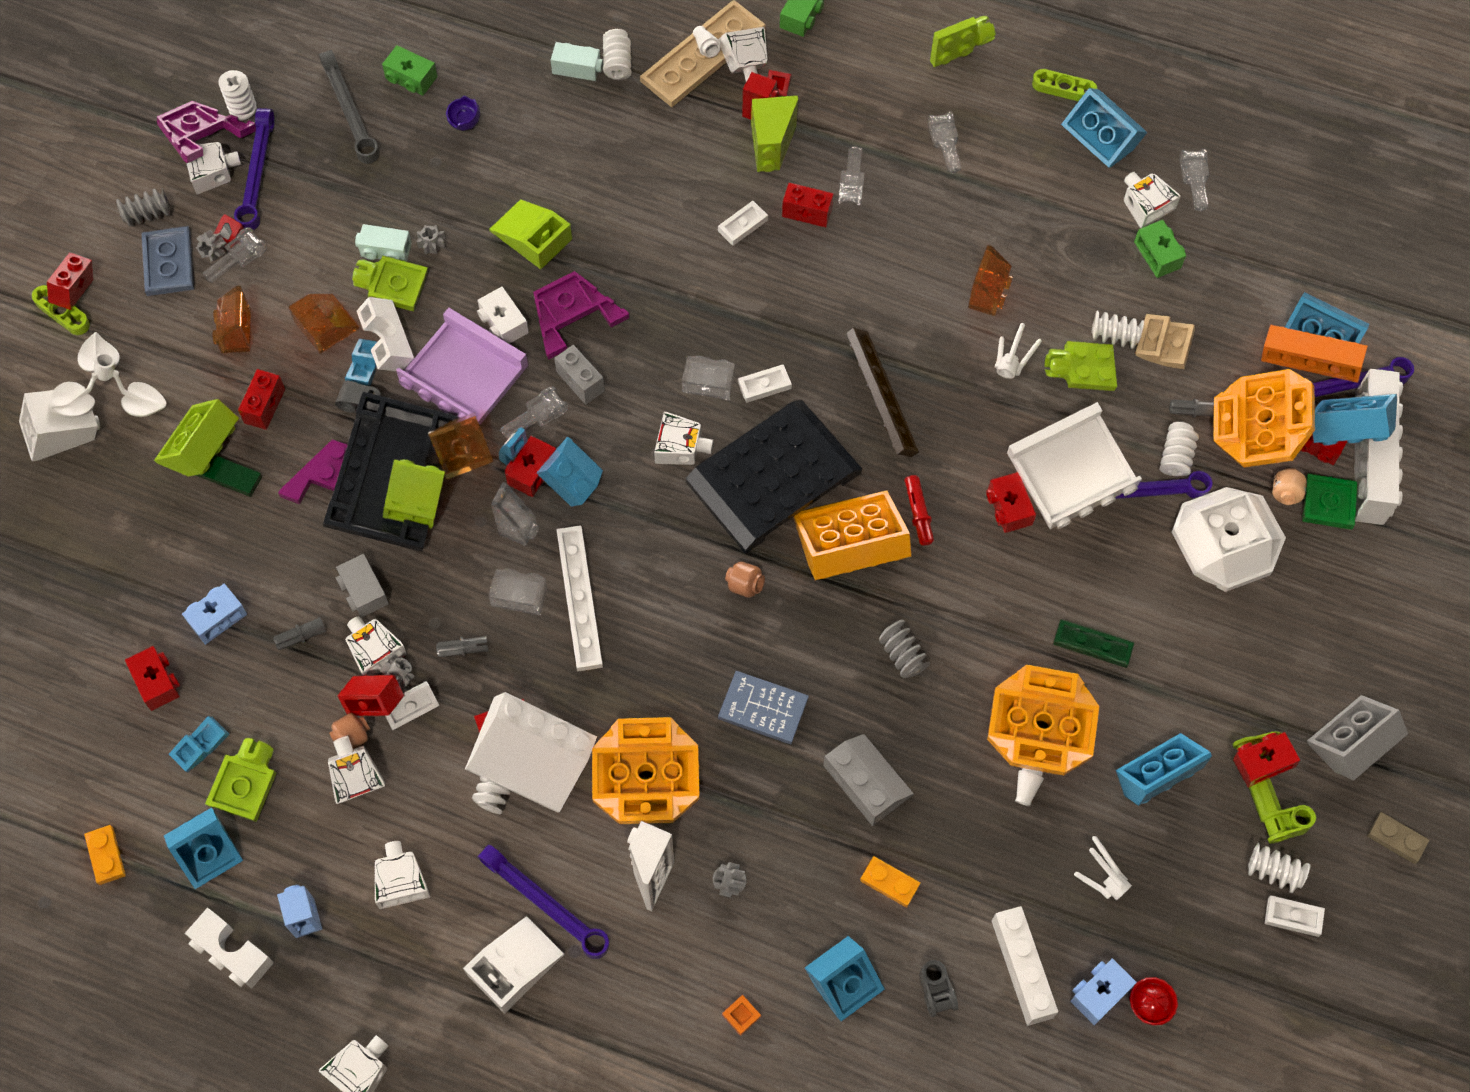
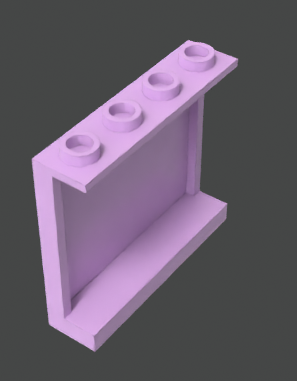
M448 308L443 314L444 324L404 371L397 368L396 372L402 387L407 390H414L426 402L432 401L442 412L459 416L458 421L463 425H470L477 429L528 367L527 357L522 351L451 308Z

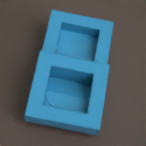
M358 340L352 353V364L346 374L345 381H353L366 386L371 385L377 369L371 349L377 343L376 341Z
M522 427L518 428L501 447L499 460L504 464L508 465L526 444L527 436L525 429Z
M208 716L192 735H185L169 755L186 772H189L211 754L229 736V733L213 717Z

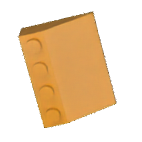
M887 490L804 510L793 517L808 566L815 580L911 557L910 533Z

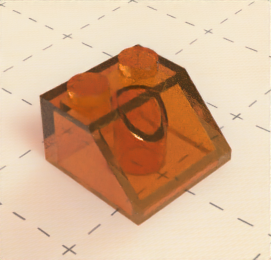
M987 245L975 277L968 308L995 316L997 309H1002L1007 295L1003 293L1005 289H1010L1014 276L1010 275L1012 266L991 245Z
M235 286L217 300V309L213 311L216 330H213L212 333L213 342L218 345L221 353L250 352L251 308L242 287Z
M308 294L288 307L295 324L320 354L360 329L333 294Z
M475 412L455 419L428 433L447 479L494 462Z

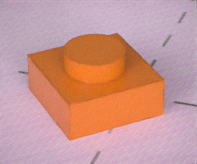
M743 995L722 1013V1016L740 1036L761 1018V1014Z

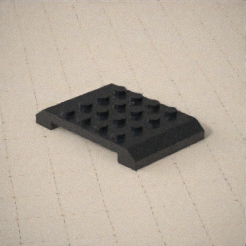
M362 391L354 425L334 492L328 505L323 527L422 552L429 530L428 525L405 519L404 522L383 518L394 460H409L415 465L424 467L434 466L441 471H445L459 416Z
M798 400L791 402L699 464L686 477V483L746 554L764 542L766 535L838 485L844 486L862 473V468L804 401Z

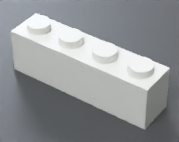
M1022 906L996 913L992 919V924L1027 1026L1053 1019L1058 1013V1009Z

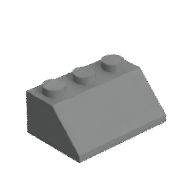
M1361 695L1309 738L1307 742L1335 773L1354 781L1408 735V731L1398 709Z
M865 734L844 741L824 757L823 766L872 826L914 795Z

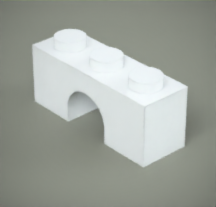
M368 297L357 310V314L363 330L374 332L381 338L371 349L378 370L396 371L397 368L404 370L414 359L394 303L388 299Z
M207 907L186 931L185 934L191 939L188 944L200 954L204 950L210 954L211 958L208 961L220 971L226 967L232 972L229 978L237 985L242 987L246 984L252 989L274 962L249 941L238 951L226 952L225 941L233 932V929Z

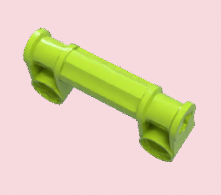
M1270 733L1239 739L1232 744L1233 748L1238 749L1250 742L1253 745L1262 742L1261 739ZM1261 754V756H1260L1261 759L1266 758L1268 761L1270 760V757H1269V756L1264 757V756ZM1270 779L1249 787L1260 821L1265 824L1269 834L1268 842L1270 844L1303 835L1315 823L1316 814L1309 806L1299 805L1282 810ZM1295 816L1305 818L1307 825L1299 824Z

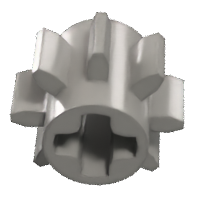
M424 225L421 232L417 231L418 248L423 247L425 254H437L440 248H445L444 231L438 232L437 225Z
M208 230L197 237L199 243L195 248L198 249L202 258L209 257L211 261H214L226 253L223 248L227 243L224 242L221 233L213 234L211 230Z
M390 658L380 669V672L384 675H394L401 689H404L414 677L410 673L412 670L411 664L403 658H396L395 660Z
M728 862L727 865L721 864V867L715 870L713 884L716 889H720L719 895L731 897L733 894L738 896L739 892L745 888L746 875L744 874L745 871L739 870V864Z

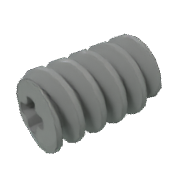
M163 188L162 194L153 189L152 197L145 191L143 199L134 194V202L127 196L125 197L124 205L119 199L116 200L123 222H126L130 227L134 226V219L138 224H142L143 216L147 221H152V213L157 219L161 218V211L166 216H170V206Z
M899 620L883 631L879 637V642L885 645L884 650L890 653L889 658L892 661H896L895 667L901 670V677L909 678L924 671L930 665V662L922 663L927 655L925 653L917 655L921 646L911 645L916 638L914 636L906 637L911 630L909 628L901 630L905 621Z

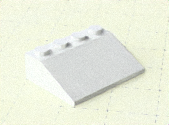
M504 692L494 697L465 769L558 813L561 811L588 762L597 736Z

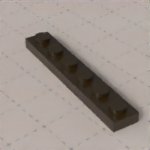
M852 328L847 332L850 347L854 351L858 360V366L865 376L867 388L873 395L875 407L883 419V426L891 438L892 447L897 455L913 457L919 453L870 335L868 331Z

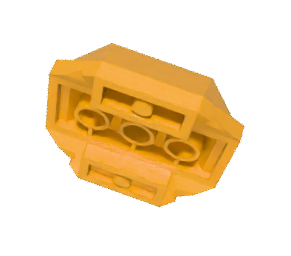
M1290 369L1240 377L1224 393L1221 392L1214 397V442L1244 468L1293 461L1315 431L1314 385L1306 378L1304 379Z
M1026 664L1017 673L995 688L987 740L1011 766L1064 776L1093 757L1099 705L1085 687L1079 674ZM1044 721L1048 724L1049 728H1040L1036 722Z
M671 717L617 719L611 726V729L592 748L593 803L618 824H640L641 821L645 823L675 822L699 800L698 744ZM643 771H650L653 774L647 780L639 777Z

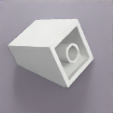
M54 390L25 393L19 423L31 460L38 461L93 441L96 431L100 429L98 416H94L92 410L79 417H67L53 412L49 408V404Z

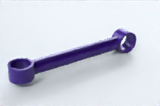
M257 108L256 132L243 204L234 212L235 220L241 223L244 231L247 232L255 230L260 224V217L256 206L269 134L274 129L275 118L273 109ZM245 214L255 215L249 222L240 221L241 217Z
M1397 357L1392 360L1388 367L1377 369L1395 372L1394 366L1403 368L1407 374L1406 376L1399 375V382L1403 384L1414 373L1413 363L1404 357ZM1368 371L1361 372L1358 383L1339 378L1313 383L1314 396L1319 397L1358 388Z
M1195 471L1190 474L1188 479L1140 482L1135 492L1124 496L1122 493L1116 496L1115 499L1187 494L1195 499L1208 494L1213 482L1207 473ZM1191 480L1203 482L1206 490L1198 491L1194 489L1191 485Z
M488 844L477 856L488 869L500 875L580 941L583 952L587 957L599 959L608 952L609 939L604 931L588 928L509 863L493 846ZM592 935L603 937L605 939L603 950L598 953L589 952L585 945L587 938Z

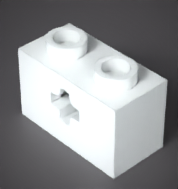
M503 287L478 299L479 310H477V313L483 323L487 322L489 324V330L492 334L510 344L529 333L526 319Z

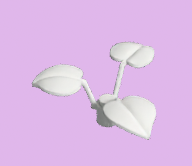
M95 332L84 342L78 353L79 366L87 372H93L88 387L84 390L83 386L76 382H64L58 385L52 392L49 408L62 416H83L90 412L95 405L94 398L88 393L91 392L96 379L107 381L112 377L115 378L121 393L125 395L121 400L123 409L132 416L145 417L164 409L166 401L155 388L142 382H133L129 385L128 391L125 390L119 378V372L115 370L120 360L118 351Z

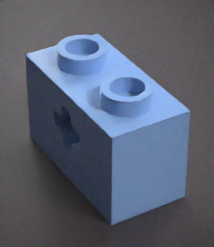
M224 583L220 587L210 590L208 595L199 602L189 605L182 615L206 645L245 617L247 613L242 604Z
M290 886L284 889L283 893L277 894L285 926L295 938L322 930L315 899L305 886Z
M1113 958L1107 964L1101 961L1091 971L1094 977L1088 983L1083 979L1072 990L1075 996L1070 1002L1093 1025L1137 983ZM1103 985L1106 990L1099 994L1096 990Z

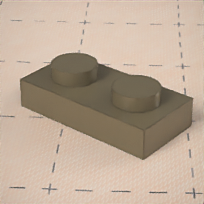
M1382 812L1378 814L1367 835L1370 839L1413 864L1419 861L1429 842V839Z

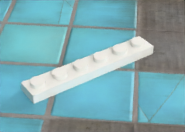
M574 526L557 529L577 672L603 668L582 527Z

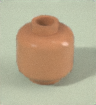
M737 562L733 568L730 567L725 577L728 582V588L732 593L747 598L759 594L765 583V577L762 575L761 569L758 566L745 562Z
M349 713L332 724V731L329 734L333 741L348 736L352 748L355 749L368 741L367 731L370 730V727L363 716L357 718L355 714Z

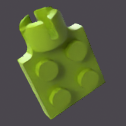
M981 16L976 19L971 17L934 32L930 57L933 67L941 64L945 65L961 56L965 57L973 52L976 45L981 46L995 39V28L990 22L986 23L989 17Z
M383 255L381 260L375 263L363 259L358 260L356 266H359V268H354L352 276L355 287L368 290V297L392 300L395 307L414 312L428 274V267Z
M1067 341L1064 345V350L1050 349L1049 353L1046 354L1044 367H1050V370L1045 369L1046 376L1065 379L1068 383V388L1115 391L1117 388L1114 349L1111 344Z
M245 738L238 754L235 756L225 755L205 805L257 822L277 772L269 769L268 766L273 754V748L265 742L258 741L257 743L253 738Z

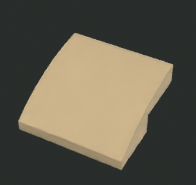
M1146 314L1143 331L1135 354L1137 357L1153 363L1185 369L1195 326L1193 324L1171 322L1169 316Z

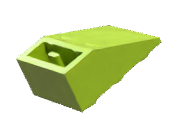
M524 200L518 201L489 229L490 232L539 269H542L572 240L570 223L554 211Z
M394 460L383 518L404 522L405 519L428 525L432 529L445 471H441L434 466L424 467L415 465L409 460Z

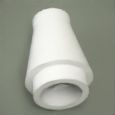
M704 26L696 27L693 35L700 53L708 58L716 56L720 51V41L708 32Z
M1026 768L1018 771L1015 802L1025 806L1031 805L1035 794L1044 780L1042 771Z

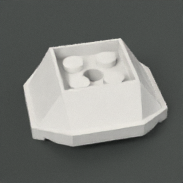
M1228 487L1182 503L1172 529V534L1193 574L1206 582L1216 585L1217 588L1225 592L1270 576L1286 539L1262 495ZM1225 530L1231 531L1234 536L1227 534Z

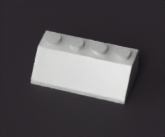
M641 821L638 829L635 827L632 829L627 843L630 844L631 865H633L638 887L647 910L652 911L674 865L672 834Z

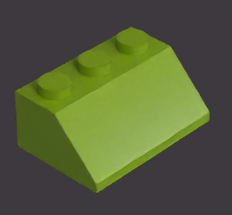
M219 399L192 405L154 461L188 477L202 475L209 469V462L213 456L221 451L225 438L230 436L235 430L234 425L239 417Z

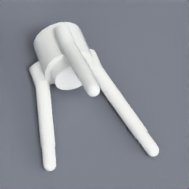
M1024 323L1020 324L1010 353L1005 354V356H1003L1004 337H1000L997 361L994 368L1004 378L1011 379L1015 375L1019 376L1022 368L1042 342L1041 339H1038L1022 361L1018 362L1019 359L1015 356V352L1025 327Z
M1093 836L1092 840L1107 863L1094 848H1090L1089 851L1109 875L1103 882L1107 887H1102L1079 872H1075L1074 875L1101 892L1107 899L1113 896L1115 900H1118L1132 885L1127 881L1128 879L1117 867L1099 839Z

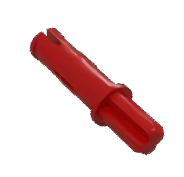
M916 475L906 477L904 481L914 518L912 525L916 527L919 543L922 546L931 545L934 541L930 525L932 518L927 512L920 478Z

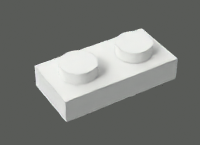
M751 201L718 226V232L734 246L767 222L768 215L754 201Z
M784 365L738 378V384L746 403L790 390L792 387Z
M427 681L404 693L405 696L391 714L385 716L392 730L439 706Z
M1270 896L1267 903L1265 924L1319 937L1322 934L1325 908Z

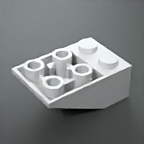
M526 916L486 946L463 969L467 976L505 1014L564 956V953Z

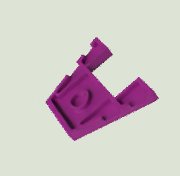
M194 101L157 116V125L186 163H190L203 156V148L195 143L197 140L207 135H212L222 128H225L239 138H243L256 131L255 123L248 120L246 124L238 121L237 116L218 114L217 109Z
M575 271L533 292L548 360L567 349L557 330L597 310L601 312L610 328L629 319L627 310L618 307L611 298L602 295L594 285Z
M332 439L279 490V496L300 504L311 483L334 491L347 445Z

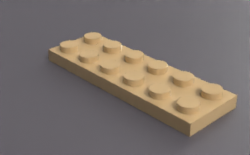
M735 0L731 1L702 25L717 39L728 32L760 27L765 29V24ZM692 33L640 76V82L670 107H673L726 63V59L721 48L714 57L708 58L703 56Z

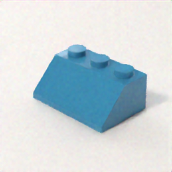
M1092 88L1085 92L1061 124L1109 168L1132 152L1147 134V131L1103 92Z
M1304 292L1285 328L1360 343L1370 324Z
M1397 394L1322 400L1315 408L1314 443L1322 442L1323 445H1332L1338 441L1345 440L1348 443H1358L1363 441V439H1373V441L1387 440L1396 428Z
M1180 733L1117 769L1116 773L1124 796L1139 806L1161 792L1169 790L1180 781L1193 776L1194 773L1205 767L1212 755L1210 751Z

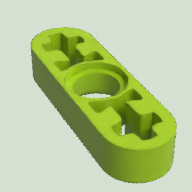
M1047 69L1037 70L1032 80V86L1038 92L1078 102L1085 94L1084 90L1089 88L1097 89V85L1091 80ZM1067 83L1070 85V88L1062 89L1059 87V84Z
M38 286L33 290L32 299L36 306L70 333L82 335L89 330V320L77 307L73 306L71 310L67 309L60 315L55 314V310L60 306L52 303L49 304L48 301L41 298L42 296H48L47 286ZM71 317H73L74 320H76L77 322L82 323L80 325L73 324V322L71 321Z

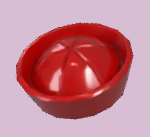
M1156 977L1144 978L1135 984L1130 994L1131 1008L1135 1016L1144 1023L1163 1025L1169 1022L1176 1014L1178 1007L1177 995L1172 986L1165 980Z

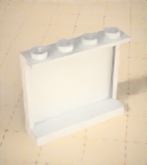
M1098 402L1010 445L1008 448V456L1049 529L1056 526L1058 529H1061L1072 522L1070 519L1078 515L1080 518L1091 514L1094 511V507L1100 504L1102 507L1113 503L1116 500V496L1122 493L1124 496L1135 492L1142 479L1140 476L1135 477L1100 416L1102 409Z

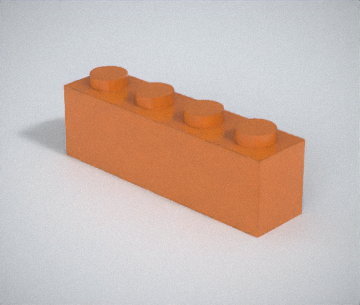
M1270 325L1261 361L1358 383L1368 346Z

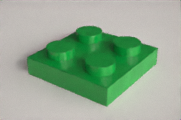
M1307 474L1302 522L1352 530L1355 526L1357 481Z

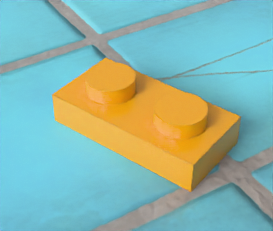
M108 825L85 833L96 883L102 885L125 877L126 874L114 828Z
M875 856L871 859L860 879V882L906 908L920 886L919 881Z

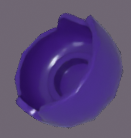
M467 96L452 101L446 111L448 123L460 131L472 129L478 124L481 117L480 108L476 100H472Z

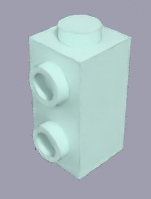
M556 42L551 57L552 74L596 81L598 72L601 73L603 69V59H600V50L592 47Z
M365 224L362 225L361 232L357 233L355 245L359 248L361 257L370 260L381 259L383 255L407 262L412 245L409 231Z

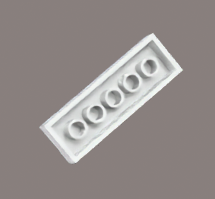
M1369 369L1355 393V397L1397 394L1396 428L1393 434L1384 441L1363 439V441L1355 443L1354 481H1357L1356 522L1384 525L1387 519L1393 516L1396 507L1400 506L1402 502V491H1399V484L1401 483L1403 472L1402 469H1399V462L1402 458L1403 449L1399 447V440L1402 436L1403 427L1399 425V418L1402 415L1403 405L1399 403V397L1402 394L1403 383L1399 382V372Z

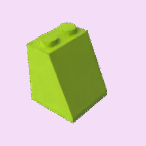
M798 96L752 99L751 130L757 172L780 170L796 129Z

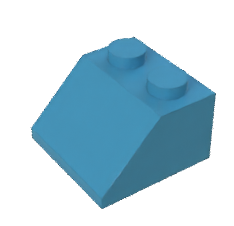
M566 437L537 471V474L572 507L582 505L598 486L603 470L569 437Z
M212 807L164 835L168 849L194 889L243 861Z
M849 936L805 967L815 988L840 1021H843L885 990L866 952Z

